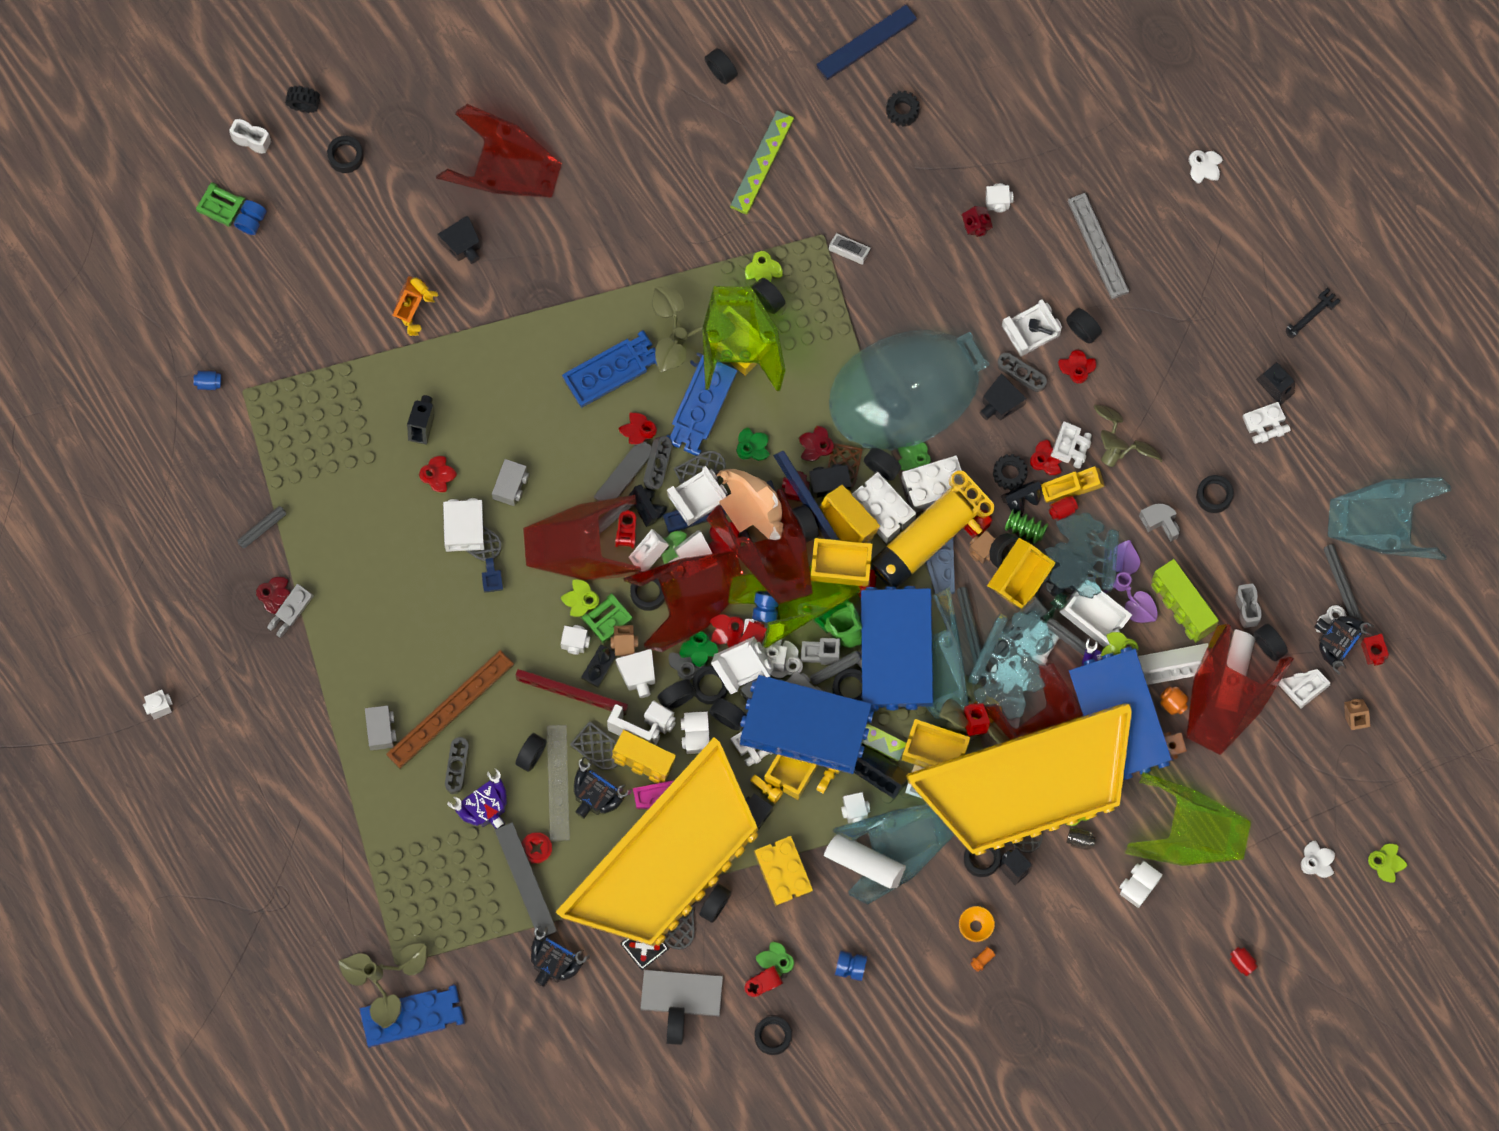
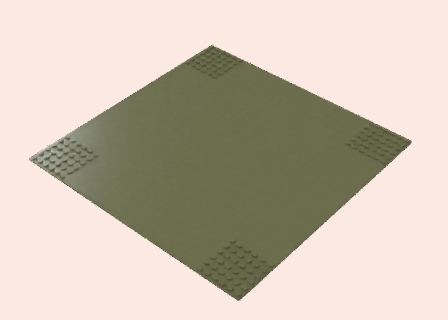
M823 235L762 250L767 252L772 260L780 264L783 272L781 278L772 277L771 283L780 291L786 302L775 314L764 309L753 296L751 287L757 282L756 279L747 280L745 277V268L752 262L753 256L757 253L754 252L243 390V397L273 509L275 510L278 506H281L286 511V515L277 524L294 588L299 584L314 595L301 614L396 965L399 966L396 962L397 954L403 948L412 944H425L427 946L428 958L534 928L495 833V828L491 823L482 827L481 825L475 826L464 822L455 812V809L448 806V802L453 806L456 804V799L453 797H457L462 801L488 781H491L487 776V772L490 773L491 777L497 774L495 768L500 772L499 779L502 780L507 792L505 812L500 817L506 823L505 825L513 822L521 843L527 835L535 832L546 835L552 843V853L548 860L540 864L529 863L553 922L563 920L556 911L648 810L636 808L633 788L657 784L649 780V776L643 773L638 775L627 765L624 767L618 765L611 770H602L592 763L587 771L589 769L593 770L617 788L626 784L623 791L626 793L631 789L632 792L630 795L625 796V799L616 810L606 814L600 813L596 815L590 811L585 819L575 813L580 803L576 801V795L573 792L574 778L579 768V761L584 756L571 747L570 744L589 721L617 742L620 736L608 731L607 725L612 711L519 682L515 676L517 669L628 704L627 714L622 720L649 732L652 726L645 723L644 715L653 700L660 704L657 698L658 694L670 685L683 680L678 676L677 670L670 666L669 653L679 654L681 645L690 640L691 635L697 631L704 632L708 636L709 641H711L712 634L716 628L710 623V620L717 615L724 614L730 618L737 616L742 618L744 622L745 619H752L753 609L757 606L755 603L756 591L780 594L779 606L775 609L778 610L777 622L784 624L781 646H783L784 641L794 644L798 649V658L800 660L802 641L820 642V638L833 637L831 632H824L801 610L802 605L806 604L808 606L817 603V600L830 598L841 593L853 603L861 618V597L856 593V585L810 581L814 540L802 543L792 527L789 512L791 509L803 505V503L784 499L785 489L782 488L783 478L786 476L773 456L780 451H785L795 469L806 474L807 481L810 482L809 471H813L817 467L828 468L830 455L821 456L816 461L801 459V455L806 448L801 445L799 436L808 432L813 433L816 426L824 427L828 431L829 438L833 443L863 449L857 480L851 489V493L855 492L860 486L864 487L865 482L875 475L864 463V458L871 448H879L892 456ZM760 257L758 259L759 263L764 264L765 258ZM656 287H669L677 291L683 298L684 308L676 312L677 327L684 328L687 333L704 326L703 319L707 314L711 312L722 313L729 306L771 342V350L760 361L757 360V365L746 376L738 370L707 440L703 439L699 449L702 450L701 453L706 451L720 453L725 459L726 469L745 471L765 482L772 480L781 503L782 517L780 522L783 523V532L781 539L772 540L768 539L754 525L747 528L760 559L766 557L771 567V570L767 571L765 565H762L764 570L762 574H760L758 568H755L757 576L754 577L748 567V564L753 562L740 532L738 538L741 541V547L738 552L734 554L727 552L720 555L713 554L718 564L691 574L686 573L684 567L673 572L672 568L664 564L662 556H660L647 572L655 573L664 580L667 589L666 599L658 609L644 611L633 603L630 596V587L633 580L645 572L637 570L629 556L651 529L655 530L662 538L668 537L669 533L663 516L657 519L653 525L646 527L635 506L633 505L629 509L636 516L635 549H631L628 546L615 547L619 518L594 539H591L586 533L587 529L625 497H629L630 492L635 486L641 484L643 488H646L644 485V475L648 461L610 509L594 499V495L634 447V444L629 443V437H625L619 432V427L630 423L629 413L634 412L646 416L647 420L652 421L657 427L656 435L645 440L650 446H652L654 439L657 437L671 436L675 425H672V422L697 367L691 365L690 360H693L695 363L700 362L697 352L729 367L736 368L703 340L704 330H701L687 338L682 346L686 350V359L679 367L660 372L658 366L653 364L646 368V373L580 408L562 378V374L626 339L629 341L639 337L638 333L643 330L652 343V346L647 348L648 350L656 349L661 339L670 338L674 331L673 314L668 318L658 316L652 307L654 289ZM423 395L432 397V404L434 405V419L427 445L408 441L407 423L414 401H421ZM748 427L753 434L762 432L769 436V441L765 447L770 454L768 458L758 461L753 458L743 460L738 456L736 452L739 444L738 436L743 429ZM684 442L680 448L672 445L663 484L659 489H652L655 491V496L651 503L667 506L665 514L677 510L667 495L669 488L672 486L676 488L681 485L673 468L696 457L684 451L686 445ZM823 444L821 448H826L827 444ZM837 447L839 451L844 449L842 447ZM835 448L833 450V455L838 453ZM850 449L853 454L857 452V450ZM846 450L842 455L846 459L850 456V453ZM860 453L855 455L857 460H859ZM706 454L702 457L708 458L709 454ZM712 454L710 459L717 461L718 455ZM840 455L834 458L837 464L843 460ZM436 456H445L446 465L452 467L457 472V476L452 481L446 483V492L434 491L429 484L422 482L419 477L420 469L428 465L429 461ZM658 458L655 460L657 468L660 467V460ZM853 458L847 460L850 466L856 463ZM505 459L525 465L527 473H529L527 483L521 487L523 491L520 501H516L515 506L494 500L492 497L493 489ZM698 459L691 463L696 464ZM700 459L699 465L705 467L707 460ZM831 460L830 468H831V466L835 465L832 460ZM709 461L707 468L714 470L716 463ZM718 464L716 470H723V465ZM686 465L681 467L680 470L684 471ZM689 465L687 472L693 473L695 467ZM855 466V467L852 468L853 471L855 472V474H856L857 466ZM697 468L696 474L702 472L701 468ZM849 470V477L853 476V474ZM426 472L428 476H432L431 472ZM678 472L680 478L682 479L683 473ZM686 474L684 481L691 479L692 475ZM897 474L894 480H886L907 503L899 475ZM722 477L716 480L719 486L721 484L724 486L728 494L731 493L728 484L722 483ZM855 478L850 480L851 484H853ZM810 484V486H809V492H810L811 495L813 496V494H812V489H811V484ZM825 497L814 498L819 507L822 505L821 503ZM470 498L482 500L483 526L493 531L501 541V551L493 561L495 571L501 570L502 591L484 593L481 573L487 572L486 561H481L466 551L446 552L443 502H448L451 499L467 501ZM727 515L680 531L687 534V539L699 530L707 544L713 541L709 534L710 528L716 525L725 528L732 520ZM629 517L623 520V523L626 525L633 522V519ZM818 529V538L825 539L820 530ZM877 533L870 542L872 544L871 560L889 544H886ZM488 534L483 535L484 541L489 540ZM492 542L493 549L499 548V542ZM490 543L484 544V550L491 549ZM492 552L484 553L485 558L492 557ZM476 554L477 556L483 558L482 554ZM926 563L897 589H904L905 586H915L916 589L931 588L934 706L918 707L917 710H906V707H898V710L894 711L887 710V708H879L878 711H874L871 723L867 722L906 743L915 719L946 729V723L949 720L939 717L944 702L948 699H954L960 704L962 711L969 703L967 695L961 686L962 678L939 604L935 597ZM875 573L877 576V590H885V587H889ZM573 580H582L589 584L591 591L596 592L599 596L598 606L612 593L633 617V620L627 625H633L634 636H638V647H634V652L652 650L655 684L648 686L650 696L640 698L637 689L628 690L617 668L616 659L599 688L581 678L600 644L614 652L615 648L611 649V638L602 643L581 617L570 616L571 607L563 603L561 596L573 591ZM645 581L639 585L637 594L642 601L653 602L658 598L660 589L655 582ZM588 598L586 602L590 604L593 602V599ZM611 605L592 621L596 624L615 607ZM594 609L588 610L586 614L588 615ZM734 622L732 624V628L736 630L738 628V624ZM578 625L587 630L588 636L591 639L589 648H585L584 653L579 652L576 655L569 653L568 650L561 649L564 626L573 627ZM727 643L717 645L718 653L729 648ZM862 644L852 648L840 646V659L854 651L860 652ZM500 650L514 663V666L401 769L386 755L392 748L370 750L365 708L388 706L389 710L393 711L394 723H391V728L396 731L397 741L393 742V746H395ZM708 656V660L706 662L705 667L713 666L711 664L713 660L712 656ZM802 662L803 667L800 674L804 673L810 679L811 675L829 665ZM794 663L790 664L789 666L790 669H795L797 667V665ZM857 663L854 664V665H852V666H850V667H848V668H846V669L853 668V669L860 670V671L862 672V669L860 668V666H859ZM688 668L683 670L685 674H689L691 672ZM708 674L700 680L699 688L704 695L714 696L721 691L722 682L718 676ZM837 674L818 685H814L811 679L809 683L814 687L818 686L824 692L833 694L832 687ZM772 675L769 677L786 682L791 675H786L783 678H776ZM847 677L840 683V692L844 697L856 698L862 692V684L855 677ZM743 684L733 694H730L728 691L724 699L736 705L747 715L748 710L745 709L747 701L740 694L741 688L745 686ZM695 696L682 706L671 710L674 712L673 717H675L674 722H676L672 731H667L666 734L659 733L660 738L656 746L676 755L675 763L665 782L673 781L699 754H687L686 749L682 748V737H686L685 730H681V719L684 718V713L708 712L709 741L715 737L721 743L744 798L752 797L755 793L773 806L772 813L757 832L759 834L752 843L748 842L744 847V853L739 858L735 857L731 861V867L726 872L722 871L720 875L759 865L753 852L754 850L769 844L774 847V842L789 836L792 837L799 854L829 845L837 834H842L852 839L937 815L922 798L905 793L908 781L897 797L893 799L855 773L850 774L840 771L839 774H834L835 778L831 779L827 789L822 794L816 788L824 777L823 773L828 769L820 765L817 767L799 800L783 792L778 802L773 804L767 799L768 794L765 795L763 790L755 786L750 780L755 774L764 781L765 774L777 754H768L761 759V762L754 763L748 767L745 760L751 757L750 754L747 752L741 756L731 741L732 737L743 731V727L737 731L720 723L709 713V709L713 704L702 703ZM589 726L583 733L589 732ZM591 726L592 732H597V730ZM964 731L959 733L968 736V733H965ZM532 733H535L546 739L547 743L534 768L527 772L518 767L515 762L525 741ZM593 734V741H600V735ZM979 734L968 736L970 741L966 754L983 749ZM583 735V742H590V735ZM602 735V740H609ZM462 737L467 740L469 745L464 783L459 793L451 794L445 787L450 747L455 738ZM580 737L576 740L575 743H581ZM460 742L459 745L455 746L458 751L457 756L464 758V756L460 755V752L465 747ZM610 742L603 743V750L610 749ZM600 743L593 744L594 751L601 750ZM591 744L583 745L584 752L591 751ZM581 745L575 746V747H577L580 751H582ZM874 750L907 773L912 772L914 764L903 761L902 755L899 761H896ZM603 752L604 759L611 758V752ZM591 753V754H585V755H587L590 759H592V753ZM594 753V760L602 759L601 753ZM584 758L583 763L588 765L589 760ZM454 761L451 768L458 771L462 768V763ZM612 761L604 762L605 767L612 766ZM596 762L598 765L602 766V762ZM453 775V782L449 783L452 789H455V786H459L456 782V777H461V775ZM862 792L864 801H868L870 807L868 817L864 819L865 822L860 824L848 823L847 818H843L841 807L844 806L843 797ZM531 842L533 847L532 853L536 851L541 853V844L536 846Z

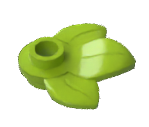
M765 251L757 252L753 256L752 262L745 268L747 280L755 278L758 281L761 278H766L771 282L772 277L781 278L783 274L780 264L772 260ZM760 257L765 258L764 264L759 263L758 259Z
M573 580V591L561 596L563 603L571 607L570 616L581 617L588 610L595 609L599 604L598 594L591 591L589 584L582 580ZM592 598L593 602L589 604L586 600Z
M1120 632L1108 633L1106 636L1109 645L1102 650L1101 657L1109 653H1113L1114 656L1121 654L1120 650L1124 649L1127 645H1130L1132 650H1138V644L1133 639H1127Z
M1386 844L1380 851H1374L1368 857L1370 867L1377 870L1380 879L1389 883L1395 882V873L1407 867V863L1396 855L1398 845ZM1379 858L1381 863L1376 864L1374 859Z

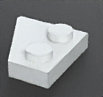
M1318 669L1308 671L1307 673L1294 674L1293 677L1284 679L1280 677L1276 680V683L1300 709L1330 686V682Z

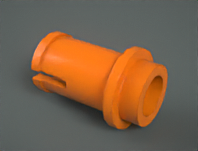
M986 947L976 958H972L970 965L977 972L984 970V966L995 957V954L989 947Z

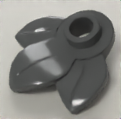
M669 653L670 666L677 670L678 676L683 680L693 679L695 673L706 665L698 667L693 664L691 657L681 658L680 654ZM688 668L691 672L689 674H685L683 670Z

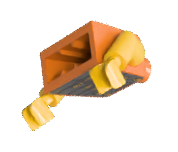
M408 276L399 294L392 316L401 319L404 325L408 326V335L418 336L421 326L419 324L413 325L412 317L422 296L424 301L435 303L433 296L438 297V293L436 291H429L420 278Z

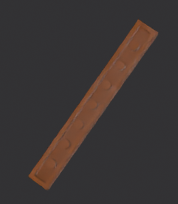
M500 650L386 755L401 769L514 666V663Z

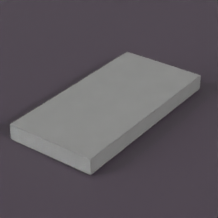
M644 970L641 1010L668 1012L669 1007L685 1008V1014L719 1016L723 976Z

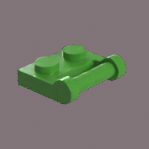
M212 182L196 210L230 227L246 198L227 192ZM217 194L235 204L231 206L212 197V195Z
M612 593L588 615L585 614L581 617L602 643H605L614 635V626H625L633 620V617ZM611 605L615 607L596 624L592 621Z

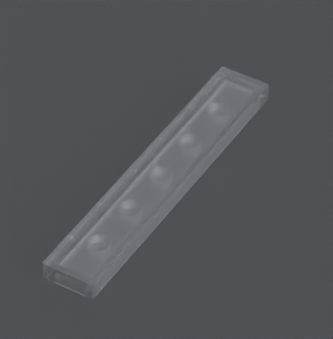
M552 725L547 726L550 841H570L567 726Z

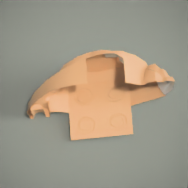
M737 469L720 470L717 476L723 478V484H728L731 494L720 500L719 503L738 531L742 532L751 525H754L768 539H781L783 532V523L780 522L782 509L776 492L765 481L745 471Z

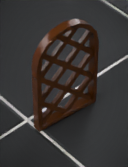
M834 443V448L838 453L833 455L832 452L830 454L828 468H830L831 460L834 464H837L834 458L840 455L843 460L838 464L845 462L848 471L850 470L853 474L850 480L855 478L853 484H851L852 489L857 480L863 449ZM837 447H842L844 449L839 451ZM850 449L857 450V452L853 454ZM848 450L850 456L845 459L842 453ZM860 453L859 460H857L855 455ZM853 458L856 462L852 466H850L847 462V460ZM855 466H857L856 474L852 469Z

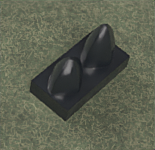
M1033 480L1001 495V498L1011 511L1014 509V514L1020 510V517H1022L1024 512L1023 497L1029 503L1037 506L1040 501V489L1042 487L1039 481Z
M640 484L633 488L629 497L634 502V506L645 526L649 527L665 514L667 506L652 504L651 501L655 496V491L643 488Z
M600 644L581 678L599 688L617 657L615 652Z

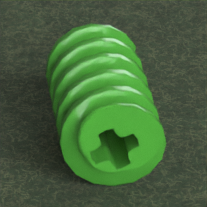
M1013 509L1005 525V531L1012 527V534L1019 531L1020 538L1026 534L1027 541L1033 537V544H1036L1039 540L1041 542L1048 523L1041 527V520L1035 524V517L1028 521V514L1020 517L1021 511L1019 510L1016 514H1013Z

